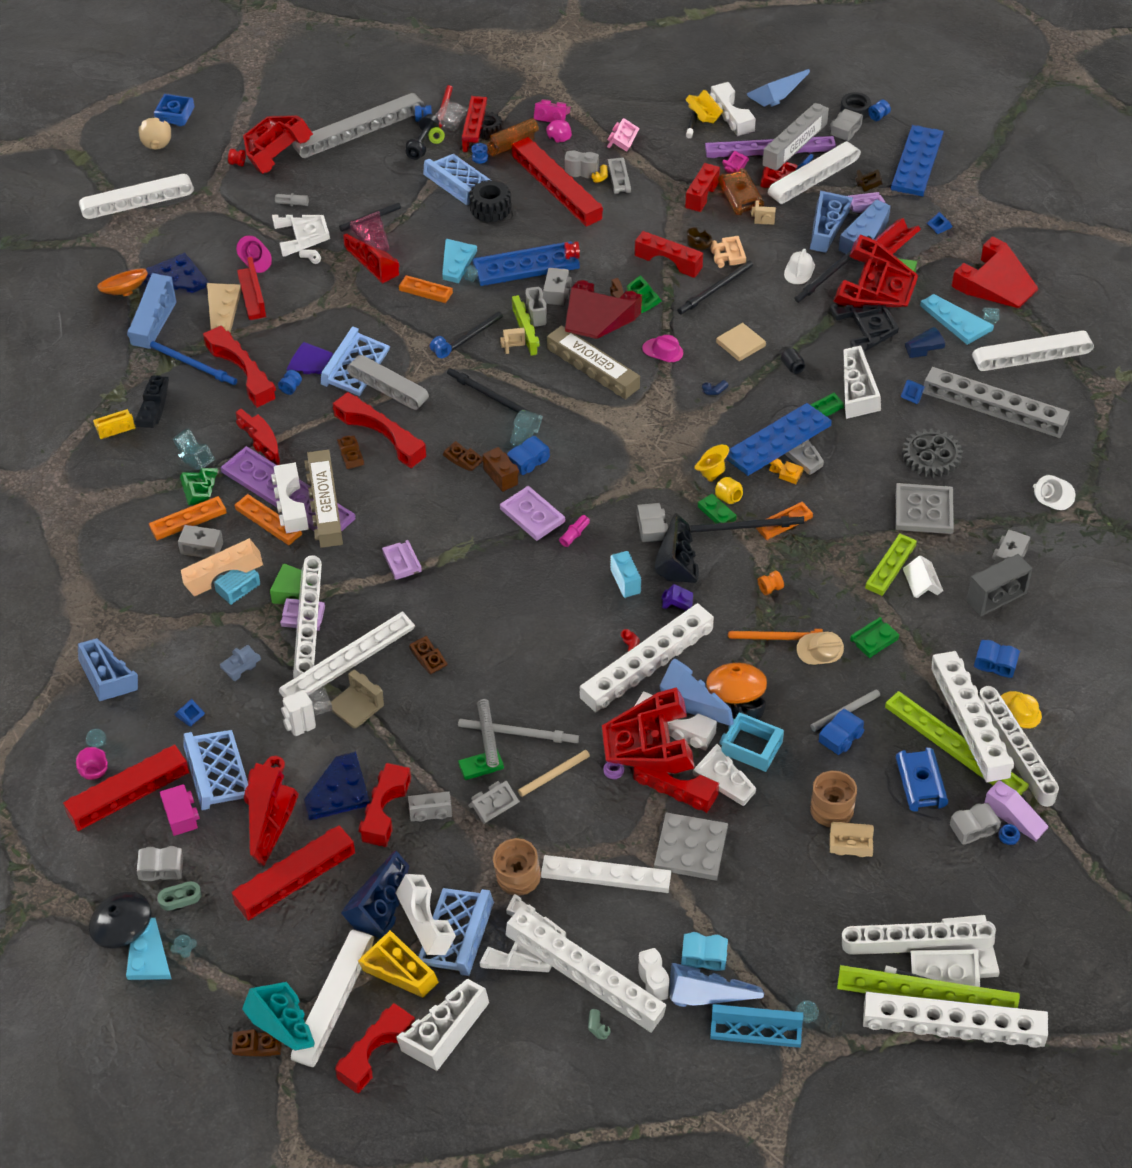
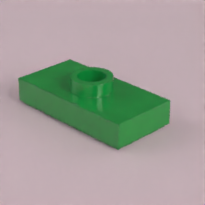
M832 393L812 403L811 406L827 417L843 409L844 403L835 393Z
M498 750L499 765L496 767L487 765L485 753L458 760L464 780L504 769V764Z

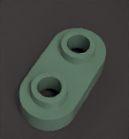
M192 881L165 888L158 894L159 906L163 910L170 911L194 904L201 898V889L196 882Z

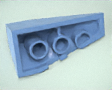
M673 659L660 684V690L665 691L677 687L684 698L686 713L693 715L701 714L719 723L729 726L733 725L731 708L715 693L710 694L705 687V683L702 680L697 681L691 675L693 671L677 659Z

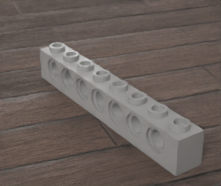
M935 367L931 368L924 382V394L1061 438L1070 411Z

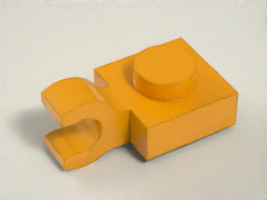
M777 458L770 462L769 471L779 473L780 479L797 484L804 467L788 461L784 465Z

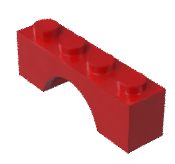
M642 231L635 240L636 257L650 261L654 256L667 257L676 264L680 273L693 278L697 276L703 267V252Z
M386 763L384 770H381L379 773L378 786L374 787L372 791V802L367 804L365 820L361 821L359 825L362 842L387 847L393 831L391 818L383 812V809L389 801L406 796L411 782L410 768Z
M634 767V780L638 783L652 787L659 793H665L679 802H685L693 808L706 813L719 795V782L703 775H699L691 780H679L673 778L667 772Z
M395 1003L389 1009L386 1008L375 1025L372 1024L367 1029L365 1036L353 1044L350 1053L338 1061L335 1068L337 1079L359 1094L373 1078L372 1069L369 1064L372 1052L383 1044L398 1043L397 1036L412 1028L411 1024L415 1022V1017Z

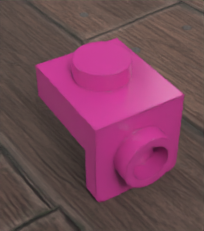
M734 151L728 161L723 160L722 164L727 173H734L739 176L749 159L747 156Z

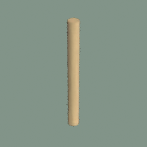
M587 750L582 751L518 789L519 795L521 797L525 796L590 757Z

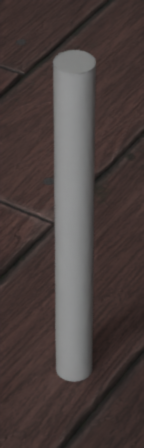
M876 689L811 724V729L814 732L831 722L842 709L845 708L852 712L880 697V692Z

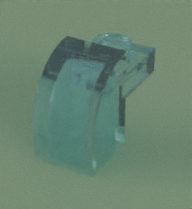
M521 410L513 423L515 427L510 444L522 445L525 440L532 437L533 432L538 433L543 416Z
M190 429L183 430L173 438L180 451L179 457L193 469L201 470V468H205L215 460L206 444H198Z

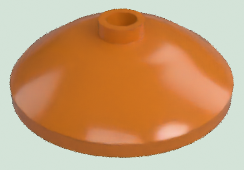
M146 269L125 271L103 280L97 287L102 293L128 296L143 283L148 273Z
M728 663L713 670L707 677L706 685L710 694L715 693L726 703L737 704L759 698L766 690L767 679L761 670L750 664Z

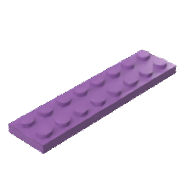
M246 446L221 467L223 474L277 507L276 501H280V499L275 498L274 488L277 485H273L271 474H275L274 466H277L276 464ZM299 479L300 489L293 492L289 498L295 502L304 503L308 528L314 531V529L318 528L313 526L312 515H316V513L311 512L310 501H314L313 498L310 499L308 487L311 486ZM337 503L341 531H343L356 518L354 513Z

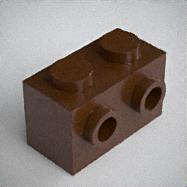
M497 447L483 454V469L502 492L518 485L519 469L516 464L509 460L505 452L503 453Z

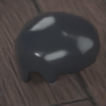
M759 697L758 700L735 703L733 710L736 716L740 712L759 720L765 711L766 701L763 697Z

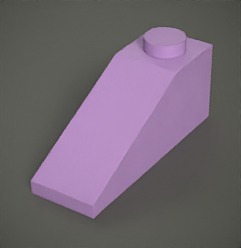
M998 780L987 792L985 803H989L995 814L1008 824L1016 826L1020 832L1035 842L1048 829V825L1019 793L1002 781Z

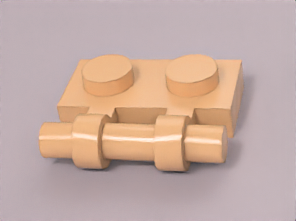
M739 236L722 238V243H717L715 240L712 241L710 249L712 254H714V261L719 268L724 267V261H728L729 265L746 263V256Z

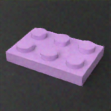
M529 486L500 504V510L536 541L565 522V517Z

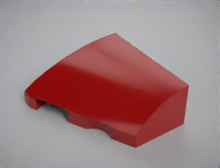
M785 162L777 171L764 166L760 187L770 188L773 183L796 171L798 165Z

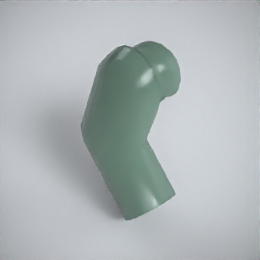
M591 1009L589 1011L588 1029L598 1039H606L610 1035V1028L600 1023V1011Z

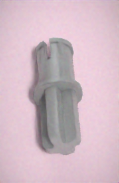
M291 193V195H275V203L290 204V206H308V195H294V193Z

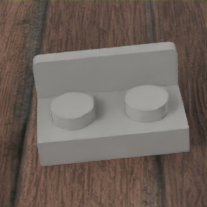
M497 781L488 787L490 791L483 794L481 791L471 797L472 802L468 806L470 809L474 808L483 824L520 802L507 781L502 784Z
M450 791L408 796L411 821L421 822L428 819L452 817Z

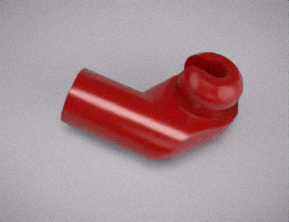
M624 629L621 632L623 641L629 646L628 652L640 644L639 638L629 629Z

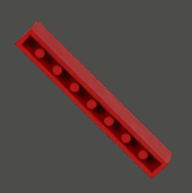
M526 137L512 144V157L581 223L587 227L602 220L603 207L601 203L597 202L591 194L586 192L554 159H551L544 150L537 146L536 142Z

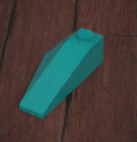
M287 982L249 989L242 1010L254 1025L294 1051L311 1048L315 1045L310 1028L303 1019L305 1014L299 1008V998Z

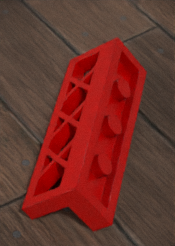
M471 96L462 134L463 152H468L470 142L478 143L487 97Z
M901 218L874 240L893 254L921 229L919 225L908 228L904 218Z
M248 257L249 268L237 270L248 318L249 320L265 318L266 312L252 257Z

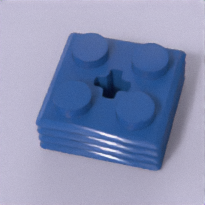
M164 94L154 111V116L159 118L161 122L166 121L169 124L184 126L195 107L193 106V98Z

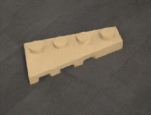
M207 283L211 330L222 325L226 331L228 330L231 333L241 294V285Z

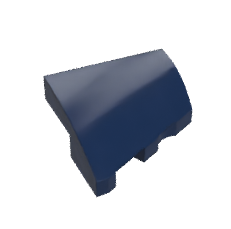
M933 327L906 342L905 348L909 358L927 356V351L945 348V341L940 332Z

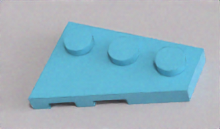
M446 239L443 280L459 283L477 252V246Z
M151 918L145 931L130 943L126 972L127 980L171 979L156 918Z

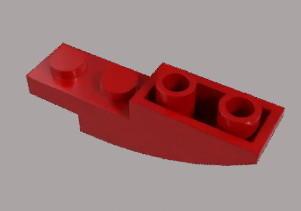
M243 409L236 411V423L240 429H244L253 439L255 450L261 452L269 461L280 465L277 441L267 422L259 414L252 418Z

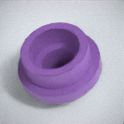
M607 762L604 765L603 771L606 777L618 779L624 773V766Z

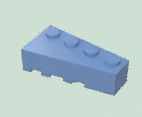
M820 191L814 217L810 244L811 250L827 252L849 213L853 197Z
M876 199L840 235L839 251L845 254L851 251L854 242L860 234L866 237L871 236L874 240L883 233L889 221L891 206Z

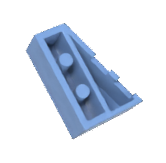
M96 638L78 644V660L99 701L138 690V674L135 671L129 670L122 660L119 661L113 656V652Z

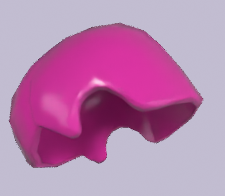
M561 119L552 121L546 128L549 139L553 137L555 142L558 143L565 142L572 136L569 123Z
M86 747L79 752L76 758V768L81 777L95 780L105 775L108 761L103 750L96 747Z

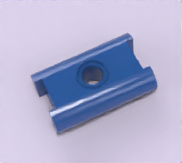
M926 748L923 752L906 753V750H903L896 754L909 809L911 811H918V807L935 805L938 806V809L945 807L948 804V799L934 750Z

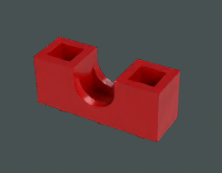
M704 163L686 192L685 208L698 212L702 211L707 203L708 191L713 192L719 183L720 167Z

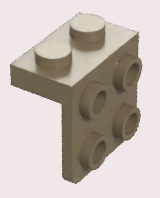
M353 670L348 674L350 687L331 701L328 706L333 713L352 728H358L384 706L382 689L377 684L371 683L364 674Z

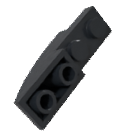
M160 375L150 377L143 393V403L135 419V427L154 428L155 424H159L165 405L169 377H162Z

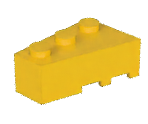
M391 931L384 935L358 960L364 972L422 998L439 983L434 971Z

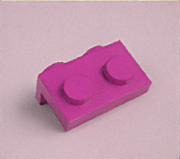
M542 99V101L535 103L534 119L552 122L557 119L565 121L571 107L566 106V103L563 102L553 104L550 100Z

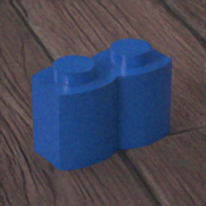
M532 436L525 440L522 445H518L510 450L507 455L509 460L517 465L519 473L524 475L532 472L535 466L547 462L550 457V449L536 436Z
M981 640L974 667L985 672H994L997 675L1012 678L1020 651L1012 646H1000L991 640Z
M844 708L820 732L819 742L837 755L843 751L846 752L851 747L852 741L859 739L864 733V721Z

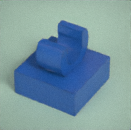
M907 380L901 397L918 404L925 386Z

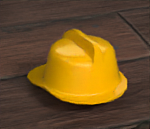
M721 444L710 448L695 465V469L700 471L709 482H713L725 471L724 459L730 451L729 447Z
M1009 691L1001 695V698L1020 727L1031 729L1040 724L1042 715L1039 704L1033 696L1017 691Z

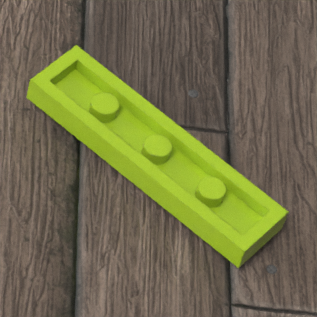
M519 295L512 296V309L519 327L525 330V343L531 356L537 355V347H540L538 336L535 337L534 326L530 325L529 313H526L524 301L521 302Z
M899 534L866 582L865 589L883 596L916 547L917 540Z

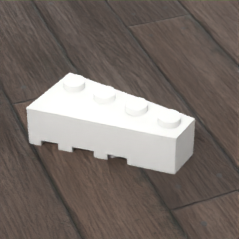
M857 346L844 349L846 419L881 411V397L862 347Z
M466 979L445 997L446 1000L440 1005L433 1006L429 1010L430 1013L423 1019H418L411 1024L412 1028L407 1032H402L397 1036L403 1053L438 1071L489 1004L486 989L469 979Z

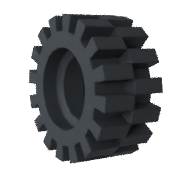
M485 112L480 139L486 138L488 140V138H491L493 140L494 137L498 138L499 135L501 136L503 132L502 119L497 113L491 112L488 114V112Z

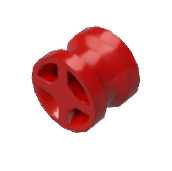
M231 148L228 153V163L230 165L237 164L238 166H243L246 159L245 151H236V149Z
M577 241L573 244L565 242V258H580L579 242Z

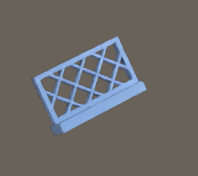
M455 154L434 162L431 159L424 161L423 175L465 205L470 204L469 192L475 186V184L468 183H481V181L490 180Z
M352 326L322 371L321 385L327 387L331 384L360 396L367 384L356 378L348 379L346 374L349 373L342 366L350 364L355 359L351 358V353L358 352L359 355H363L361 351L370 350L371 352L370 355H365V357L374 359L375 362L381 364L390 350V346L358 333L359 329ZM361 340L367 343V345L359 347L358 342ZM380 348L383 352L375 353L373 349ZM343 375L344 380L342 381L334 379L337 376ZM359 382L360 387L357 389L352 387L351 384Z
M232 730L193 736L192 732L184 733L183 747L201 810L210 809V804L244 799L245 791L237 793L232 790L236 784L243 787L244 790L248 786ZM229 737L230 742L227 746L218 742L222 738ZM205 741L210 745L207 749H204L198 745V742ZM214 746L223 750L219 756L210 752ZM226 752L234 756L231 762L222 758ZM208 756L215 761L209 765L203 762V759ZM218 762L227 766L224 771L215 768ZM231 768L239 772L236 778L227 774ZM210 772L219 775L216 781L208 778ZM223 778L232 782L228 788L219 784ZM215 788L224 791L223 795L213 797L212 792Z
M442 889L433 919L439 920L440 916L448 912L451 917L448 920L449 924L455 923L458 928L454 931L455 935L462 934L464 938L463 941L456 945L452 942L451 948H449L446 955H437L432 959L425 958L426 952L422 946L418 957L427 966L458 970L461 975H470L494 904L490 890L482 889L481 893ZM447 896L457 898V901L447 906L445 904ZM470 899L477 900L475 905L468 909L464 905ZM461 905L464 911L453 916L451 910ZM468 915L470 918L469 923L461 927L457 921ZM455 952L457 954L455 963L447 962L444 959Z

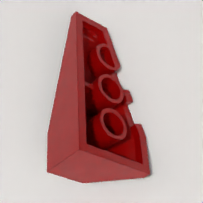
M348 234L343 235L344 247L382 284L399 276L400 265L396 258Z

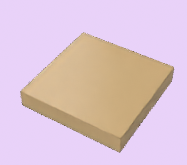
M744 323L716 338V343L738 361L766 346V341Z

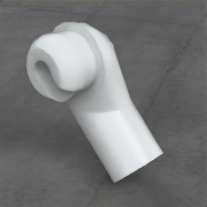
M303 249L299 251L300 258H309L314 264H318L321 261V256L316 250Z

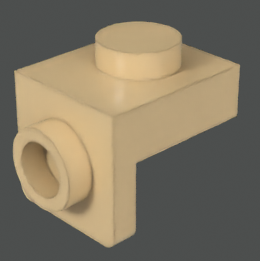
M756 201L755 207L752 206L751 217H755L754 224H774L776 207H759V201Z
M524 328L503 330V337H500L501 348H505V354H509V347L525 345Z

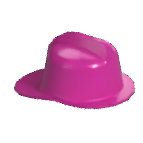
M250 235L244 236L239 240L236 250L240 259L248 266L247 258L252 257L257 273L268 270L272 257L265 245L259 239Z
M662 335L650 339L642 347L646 355L666 362L679 361L683 356V349L680 347L678 340L672 335Z

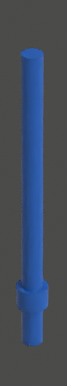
M155 341L150 343L151 348L206 372L221 382L225 381L232 385L237 383L236 378L227 375V372L223 370H216Z

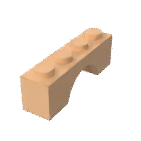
M249 538L182 569L181 574L183 584L193 596H197L211 589L212 580L218 574L228 570H239L247 573L262 566L263 563L259 549Z

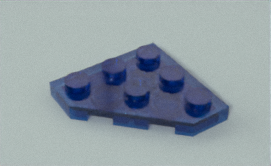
M186 253L146 268L148 275L144 280L147 285L152 273L172 277L174 290L181 288L187 289V292L192 293L206 288L208 280Z
M356 752L336 756L305 797L304 801L309 820L367 807V804H370Z

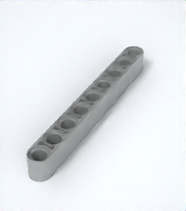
M410 93L315 130L307 142L299 144L294 141L292 146L302 158H307L415 115V106L425 107V105L415 93Z

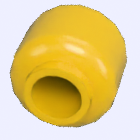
M725 477L717 483L715 494L717 498L725 503L734 504L742 498L743 487L738 481Z

